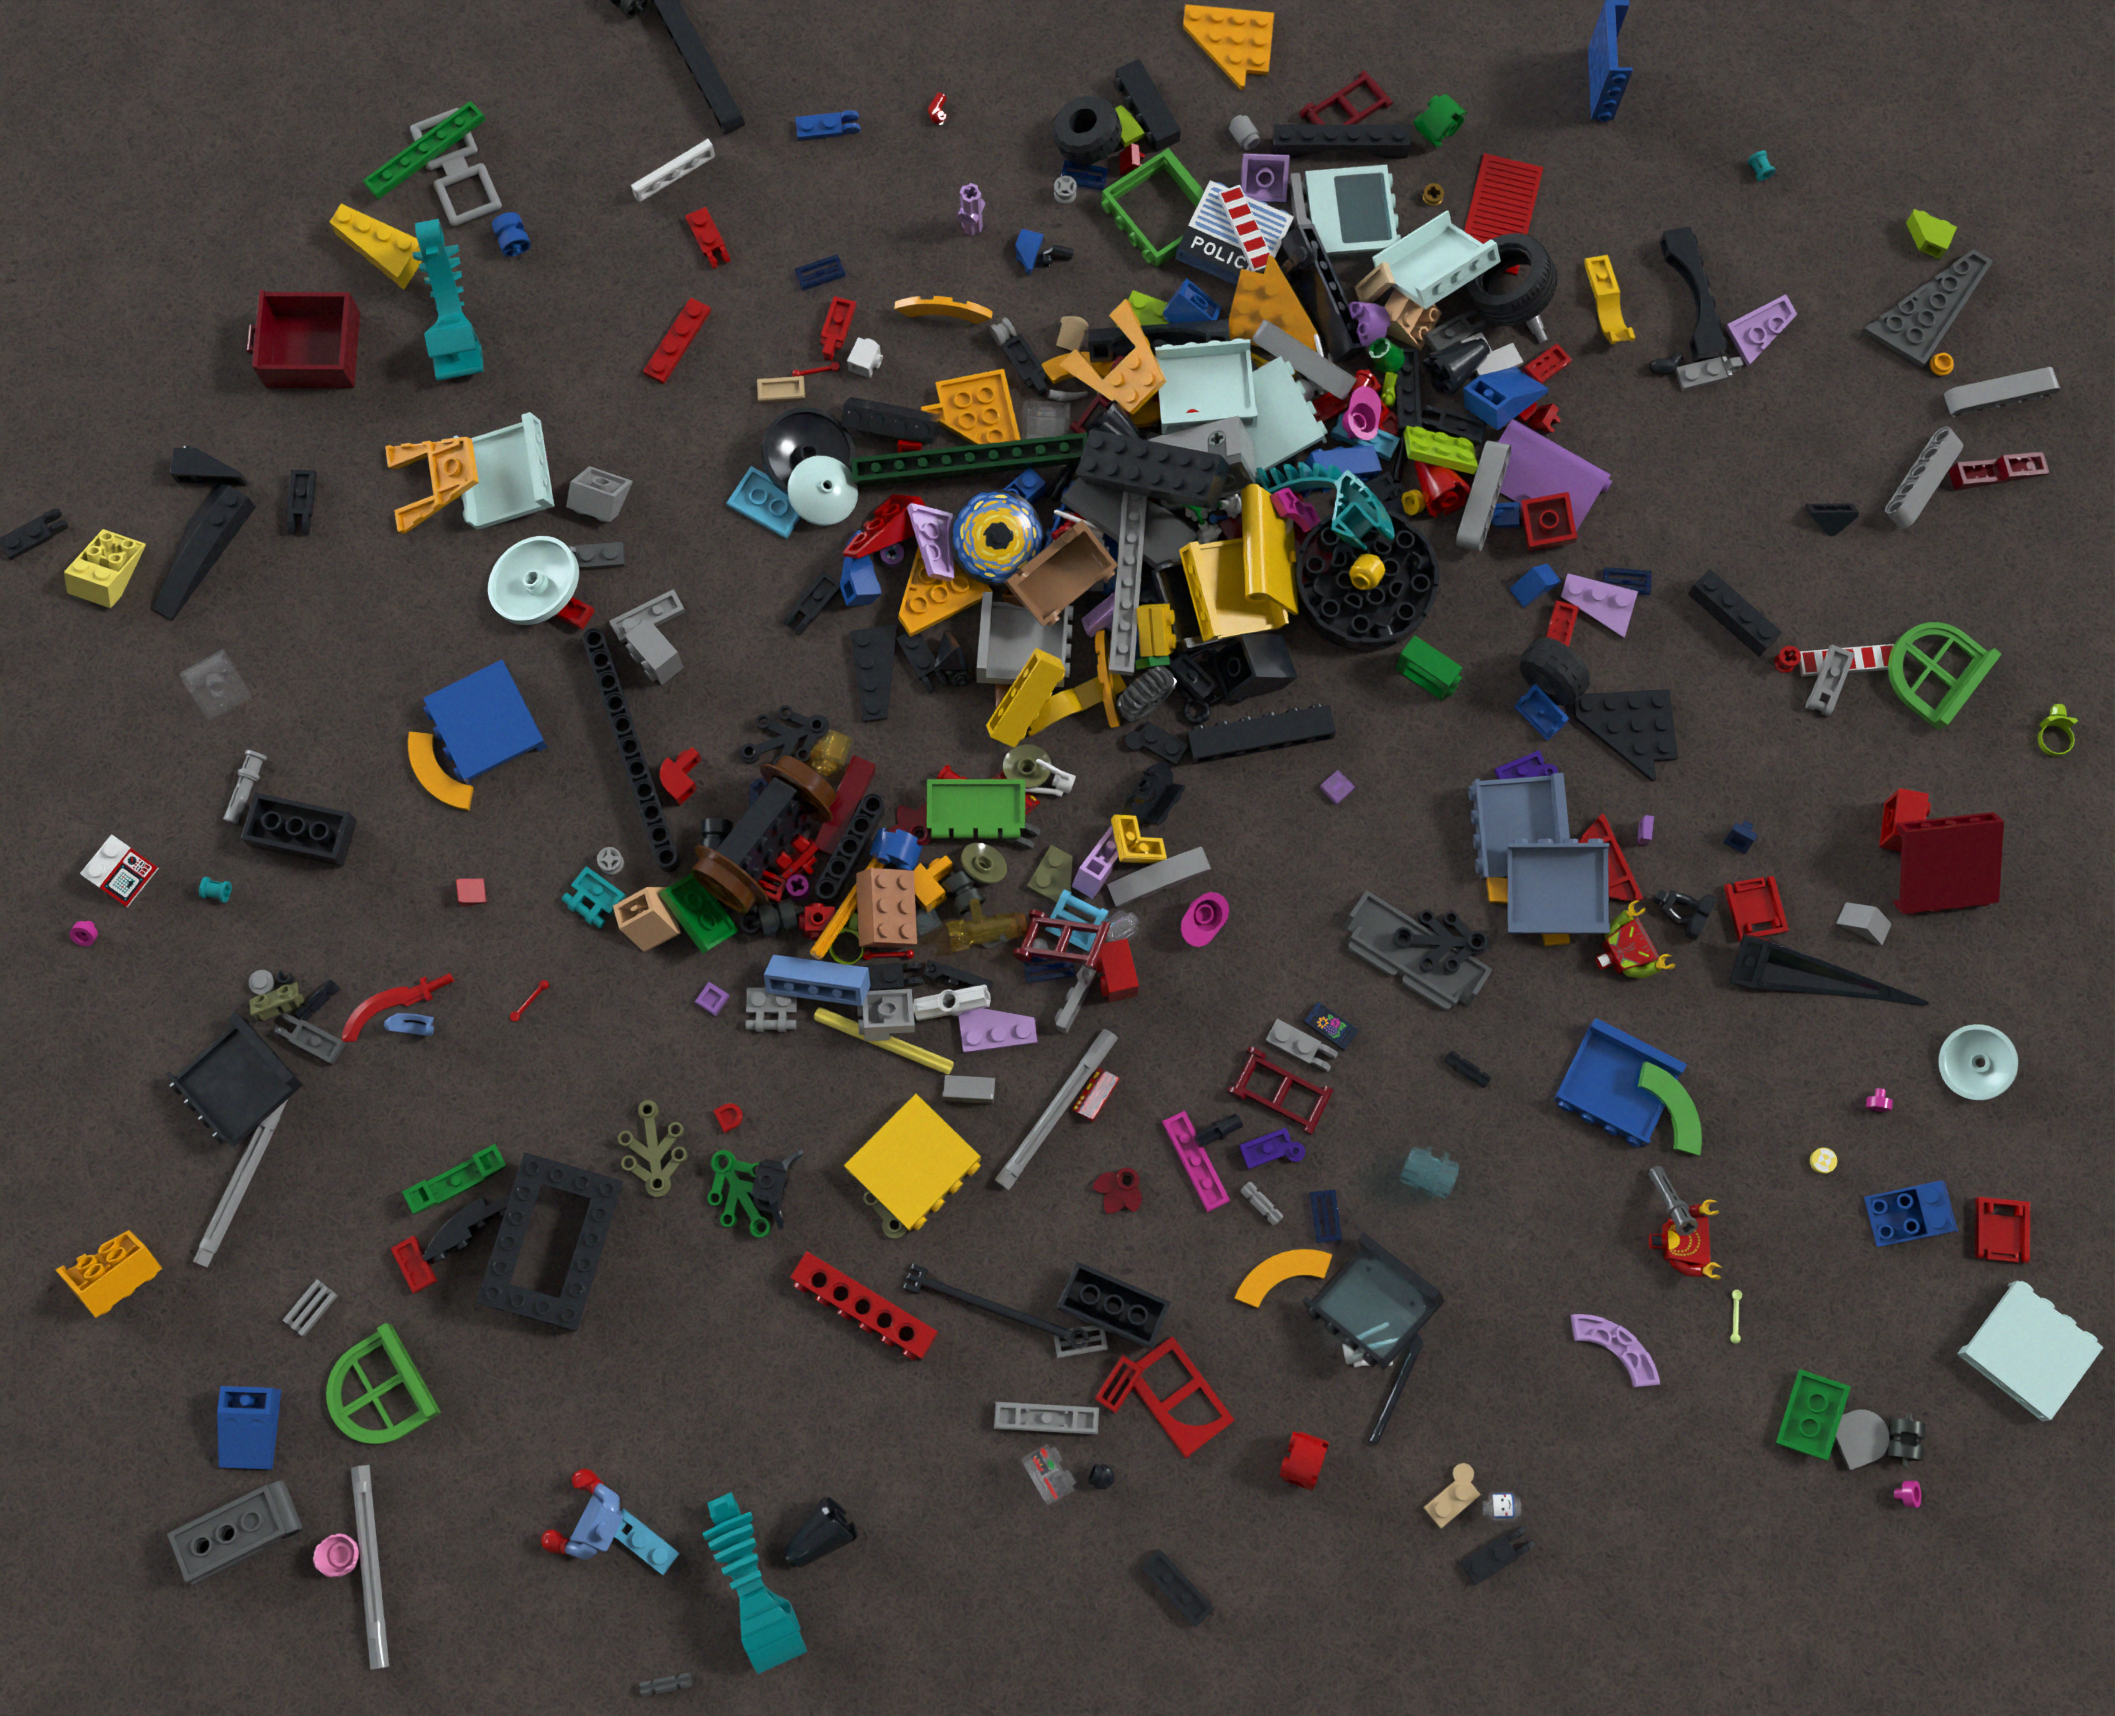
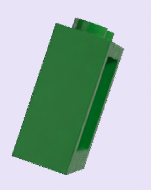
M1414 635L1400 654L1395 670L1443 701L1447 695L1451 697L1457 690L1458 684L1462 679L1459 675L1463 667Z

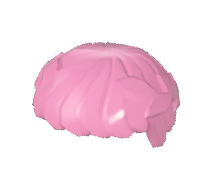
M345 1534L331 1535L324 1539L321 1544L317 1545L314 1551L313 1561L315 1568L327 1577L343 1576L356 1566L359 1548L357 1543Z

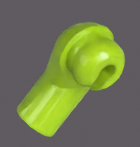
M1386 372L1380 396L1386 407H1391L1396 402L1395 384L1397 374L1392 372Z

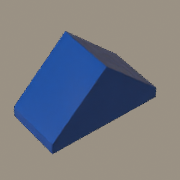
M1543 564L1531 568L1509 590L1524 608L1559 585L1562 581L1548 564Z

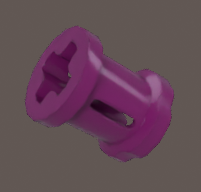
M793 875L787 880L786 888L790 898L799 902L809 897L810 889L808 881L804 876ZM802 884L803 890L798 889L795 892L793 887H799Z

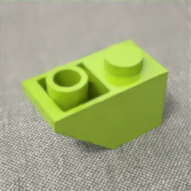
M1916 209L1913 210L1906 222L1919 251L1941 259L1947 251L1957 229L1956 226L1951 225L1948 221L1937 219L1924 211Z

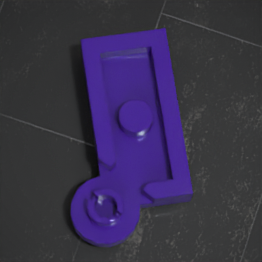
M1540 750L1494 770L1498 780L1551 776L1554 773H1559L1557 767L1553 764H1544Z
M1287 1128L1239 1145L1248 1170L1284 1156L1291 1162H1299L1305 1156L1304 1146L1299 1142H1291Z

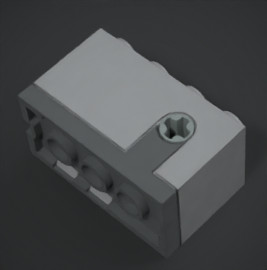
M1239 416L1148 439V441L1222 455L1230 467L1220 498L1241 493V490L1247 485L1256 484L1254 443ZM1160 499L1161 504L1168 511L1184 508L1181 503Z

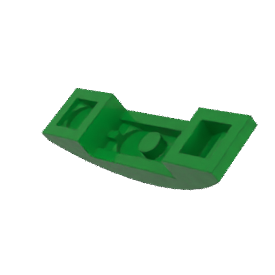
M496 1144L472 1155L473 1158L429 1181L424 1180L402 1191L413 1215L460 1195L506 1168L507 1166Z

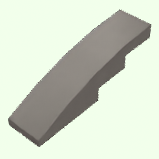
M1198 847L1138 870L1107 884L1115 906L1121 907L1163 889L1173 888L1211 870L1203 848Z

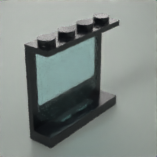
M1363 1232L1357 1239L1361 1247L1313 1301L1305 1296L1303 1302L1307 1307L1306 1313L1315 1321L1322 1320L1328 1332L1335 1337L1339 1334L1344 1338L1343 1343L1353 1352L1356 1350L1360 1351L1366 1363L1373 1368L1377 1365L1384 1371L1445 1301L1439 1290Z

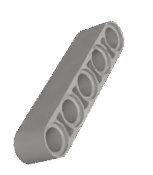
M1265 319L1252 338L1253 342L1277 358L1281 356L1285 363L1289 361L1295 370L1342 400L1346 398L1357 380Z
M2046 367L1955 387L1945 392L1944 398L1951 417H1956L1955 414L1961 413V415L1978 412V409H1983L1984 411L1998 408L2001 404L2007 406L2020 403L2024 399L2029 401L2043 398V395L2047 394L2052 396L2060 391V386L2053 368Z
M1943 427L1935 432L1885 508V512L1900 529L1907 528L1915 522L1963 448V443L1950 427Z
M1486 441L1457 534V547L1476 551L1482 550L1509 464L1512 450L1511 444Z

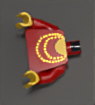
M1706 1200L1702 1205L1688 1206V1212L1691 1217L1695 1218L1698 1222V1228L1689 1235H1678L1675 1230L1676 1225L1674 1221L1668 1219V1222L1662 1225L1663 1234H1649V1248L1663 1249L1664 1261H1669L1674 1269L1685 1276L1706 1277L1708 1275L1713 1280H1719L1721 1277L1719 1275H1712V1270L1722 1267L1710 1261L1708 1216H1704V1214L1717 1215L1719 1211H1709V1205L1717 1201Z

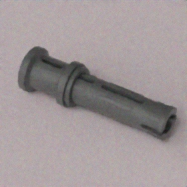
M1653 1167L1649 1170L1648 1175L1667 1206L1666 1214L1669 1219L1674 1221L1677 1234L1686 1236L1693 1233L1698 1228V1222L1688 1212L1689 1207L1687 1203L1678 1197L1663 1167Z

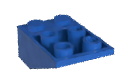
M1511 367L1480 375L1463 388L1464 405L1471 413L1496 430H1499L1548 393V388L1518 368Z
M1936 1181L1864 1197L1877 1247L1958 1232L1944 1181Z
M220 1386L217 1410L220 1468L273 1469L281 1390L261 1387Z

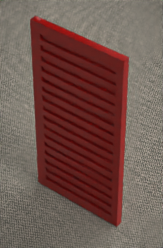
M1484 153L1464 232L1482 244L1505 234H1527L1543 167ZM1520 265L1508 268L1504 272L1517 275Z

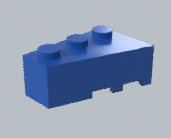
M1358 444L1352 448L1336 447L1328 451L1317 449L1312 451L1304 461L1312 471L1313 463L1321 464L1327 471L1329 464L1334 465L1340 469L1342 475L1349 470L1363 483L1375 478L1382 471L1374 445L1364 446L1363 444ZM1309 488L1301 490L1300 493L1303 498H1307L1312 491L1322 489V492L1326 493L1330 492V488Z

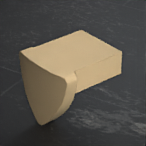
M1062 317V326L1056 346L1072 351L1076 348L1080 351L1085 331L1088 329V323L1080 317Z

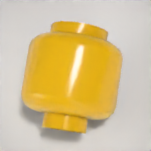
M1363 554L1357 558L1350 569L1349 575L1355 587L1361 590L1374 589L1384 576L1385 567L1378 556Z

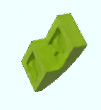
M1122 105L1116 107L1115 110L1122 125L1120 141L1123 146L1127 147L1131 143L1133 144L1144 138L1145 132L1134 117Z

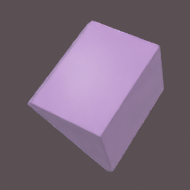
M1243 154L1241 168V188L1243 193L1256 201L1286 202L1289 155Z

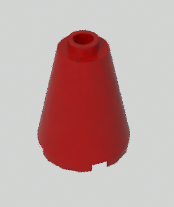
M1415 460L1414 465L1426 509L1431 516L1437 517L1436 514L1444 512V516L1465 505L1467 502L1465 498L1468 494L1470 495L1471 489L1458 474L1450 468Z

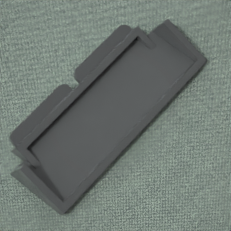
M1078 477L1062 496L1061 502L1119 543L1123 491L1089 485ZM1147 497L1142 560L1156 569L1159 567L1158 563L1169 559H1172L1173 562L1179 561L1181 558L1179 549L1190 542H1195L1198 534L1191 526Z
M1366 890L1342 927L1352 934L1347 942L1349 950L1387 975L1395 976L1397 974L1402 978V983L1406 987L1443 1010L1453 1009L1458 1001L1469 1007L1493 969L1470 955L1460 964L1455 974L1446 973L1444 970L1446 960L1451 957L1454 958L1461 951L1460 948L1453 947L1435 963V967L1430 973L1422 972L1419 968L1421 959L1429 956L1439 946L1410 945L1406 949H1400L1394 945L1393 935L1401 927L1409 928L1415 935H1438ZM1404 937L1398 938L1401 943H1406ZM1423 962V965L1425 967H1431V964L1429 962ZM1448 963L1449 968H1456L1455 964Z

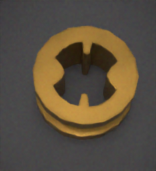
M1435 183L1427 185L1424 189L1423 201L1429 206H1438L1442 202L1444 197L1443 188ZM1431 191H1434L1435 195H1437L1435 199L1430 195Z

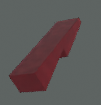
M2043 452L2002 455L1999 459L1957 462L1948 470L1954 491L2049 474ZM2035 461L2039 463V470H2037Z
M853 755L837 790V798L830 806L833 819L830 823L822 824L815 840L818 851L830 856L834 853L876 772V765Z

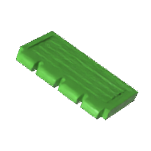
M927 779V829H932V838H949V829H954V838H974V829H978V838H998V829H1003V838H1020V829H1025L1026 781L1025 779Z

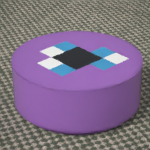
M899 543L882 548L880 553L883 563L889 567L900 565L905 557L904 549Z

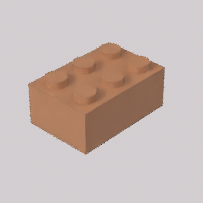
M870 868L856 873L859 947L905 948L917 944L914 871Z

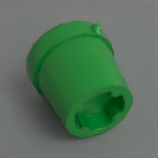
M1383 337L1371 343L1369 354L1374 361L1375 370H1379L1382 374L1386 375V372L1395 373L1402 367L1405 358L1404 349H1400Z

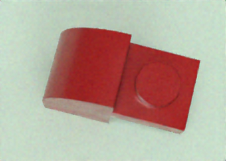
M693 747L688 751L684 750L676 758L675 763L667 757L660 769V779L667 794L679 806L697 790L695 783L686 775L701 761L699 753Z

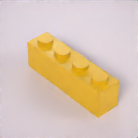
M1038 648L1034 650L986 724L991 738L1014 748L1019 741L1024 739L1028 727L1038 718L1043 704L1049 701L1053 689L1064 678L1066 670L1061 659Z

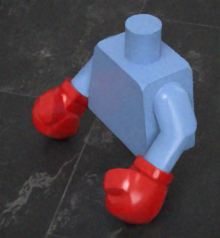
M583 1468L573 1474L572 1484L574 1488L588 1491L593 1495L570 1540L564 1538L556 1530L551 1529L543 1533L541 1541L543 1548L549 1553L572 1555L587 1560L597 1554V1552H606L623 1520V1516L619 1510L620 1499L618 1495L607 1488L594 1471Z

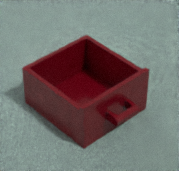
M259 290L256 324L249 325L246 352L253 354L252 367L266 388H354L360 310L350 292H265L264 290Z

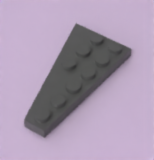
M1974 249L1953 263L1951 267L1935 276L1929 283L1924 284L1899 302L1889 312L1880 316L1878 320L1866 326L1862 333L1922 368L1993 260Z

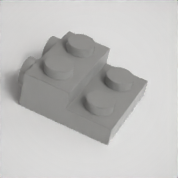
M912 989L868 991L863 1005L857 1006L858 1017L863 1016V1020H858L859 1035H864V1042L890 1040L889 1033L915 1032Z

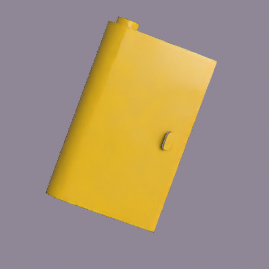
M1249 484L1241 490L1245 598L1249 602L1271 600L1291 614L1297 615L1298 596L1295 583L1294 521L1288 517H1280L1269 497L1272 494L1257 484Z

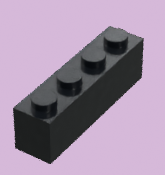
M1140 58L1115 69L1114 87L1118 93L1122 92L1127 110L1133 111L1134 119L1145 132L1144 138L1147 145L1153 146L1155 152H1158L1180 142L1181 130Z
M849 397L843 404L841 427L933 444L939 434L941 414Z
M1711 569L1693 585L1688 593L1690 597L1758 657L1782 633Z

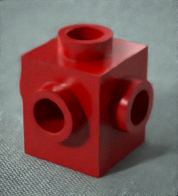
M812 903L809 906H805L803 914H799L798 928L803 929V937H809L810 940H818L835 915V907H824L820 903Z

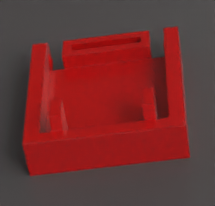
M1774 876L1767 877L1768 887H1766L1764 877L1735 882L1733 884L1735 893L1731 884L1724 885L1738 942H1741L1743 933L1763 938L1785 934L1789 931ZM1771 922L1772 929L1752 933L1751 925Z
M1988 1197L1976 1198L1975 1258L1982 1259L1985 1250V1259L2017 1263L2019 1262V1253H2021V1263H2029L2030 1202ZM1994 1205L2014 1207V1217L1993 1215L1991 1213L1994 1212Z

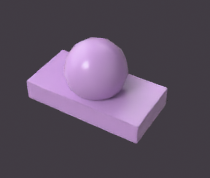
M1115 592L1081 619L1086 634L1091 638L1096 635L1097 631L1102 629L1112 632Z

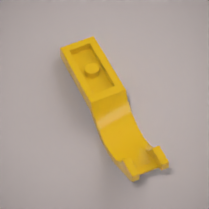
M1608 255L1585 258L1584 264L1596 299L1597 315L1602 333L1611 344L1626 340L1630 342L1635 341L1632 327L1627 328L1622 318L1620 290Z
M1112 674L1115 694L1118 695L1124 692L1127 687L1119 674ZM1099 677L1051 696L1049 701L1044 703L1040 709L1038 718L1030 724L1031 730L1028 732L1030 737L1062 718L1077 712H1083L1103 702V686L1099 683Z

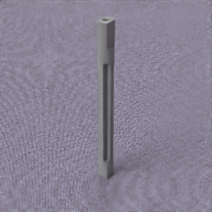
M1106 1029L1102 1030L1018 1150L996 1177L995 1181L999 1185L1010 1190L1026 1164L1117 1041L1118 1037Z
M288 1099L256 1127L205 1232L193 1262L208 1267L273 1135Z
M363 1465L351 1468L370 1670L389 1667L370 1465Z

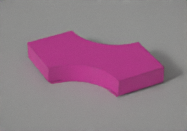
M1288 487L1269 496L1280 517L1291 518L1301 527L1304 533L1312 530L1321 521L1312 503H1305L1299 500Z

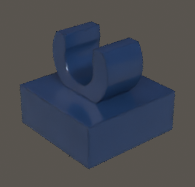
M1744 820L1742 826L1737 823L1734 824L1723 843L1746 854L1758 834L1751 831L1753 824Z

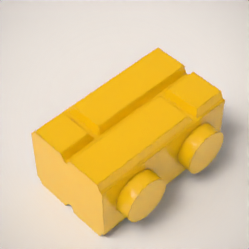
M1148 604L1137 607L1140 656H1166L1174 652L1173 649L1176 648L1177 640L1176 635L1172 634L1171 625L1174 624L1175 616L1174 611L1170 610V604Z

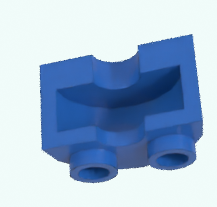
M883 827L878 829L869 855L876 858V861L881 864L888 865L890 862L897 865V870L914 871L923 846L918 845V839L908 832L897 829L896 833L887 832L886 828Z

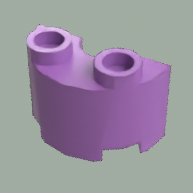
M1365 302L1347 304L1352 319H1358L1359 321L1357 334L1361 346H1370L1376 339L1385 337L1387 326H1391L1390 316L1385 307L1379 306L1376 303Z

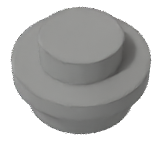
M258 970L249 978L250 989L258 995L269 993L274 987V977L266 970Z

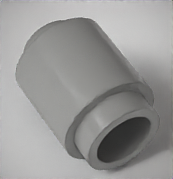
M1238 115L1232 119L1229 131L1240 147L1247 151L1255 148L1260 143L1259 132L1249 117Z

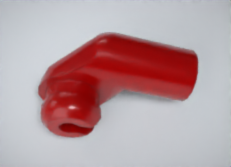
M940 92L936 94L928 107L931 121L938 125L943 124L946 120V113L944 114L941 108L947 98Z

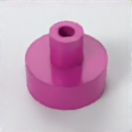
M79 921L74 924L69 935L73 942L87 947L93 944L98 936V932L93 922Z
M1877 1088L1875 1089V1096L1867 1097L1866 1109L1891 1112L1893 1100L1885 1098V1089Z
M1904 1481L1902 1489L1894 1490L1895 1499H1903L1905 1507L1918 1508L1921 1504L1919 1483L1917 1481Z

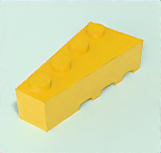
M340 204L330 220V224L338 237L364 256L372 265L380 269L388 278H391L403 290L406 288L419 264L422 262L413 258L414 252L421 251L417 238L343 204Z

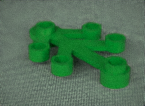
M727 1150L716 1152L711 1159V1167L716 1174L712 1191L707 1197L708 1202L715 1206L721 1205L725 1199L722 1193L725 1178H727L731 1185L725 1211L720 1217L721 1224L724 1227H733L737 1223L735 1211L739 1199L752 1221L750 1224L751 1233L755 1237H767L772 1231V1223L769 1219L761 1216L748 1192H752L754 1183L740 1180L735 1172L750 1173L755 1178L754 1170L759 1166V1163L750 1164L737 1161L734 1154ZM724 1158L728 1160V1165L725 1168L721 1166V1161ZM717 1193L720 1199L717 1203H714L712 1196ZM731 1215L732 1222L727 1225L725 1217ZM761 1223L766 1224V1230L764 1232L759 1231V1225Z

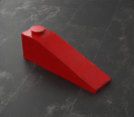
M892 494L874 511L875 518L873 521H867L864 524L865 531L856 535L843 551L844 557L861 558L914 536L915 532L907 506L911 503L925 506L921 497Z

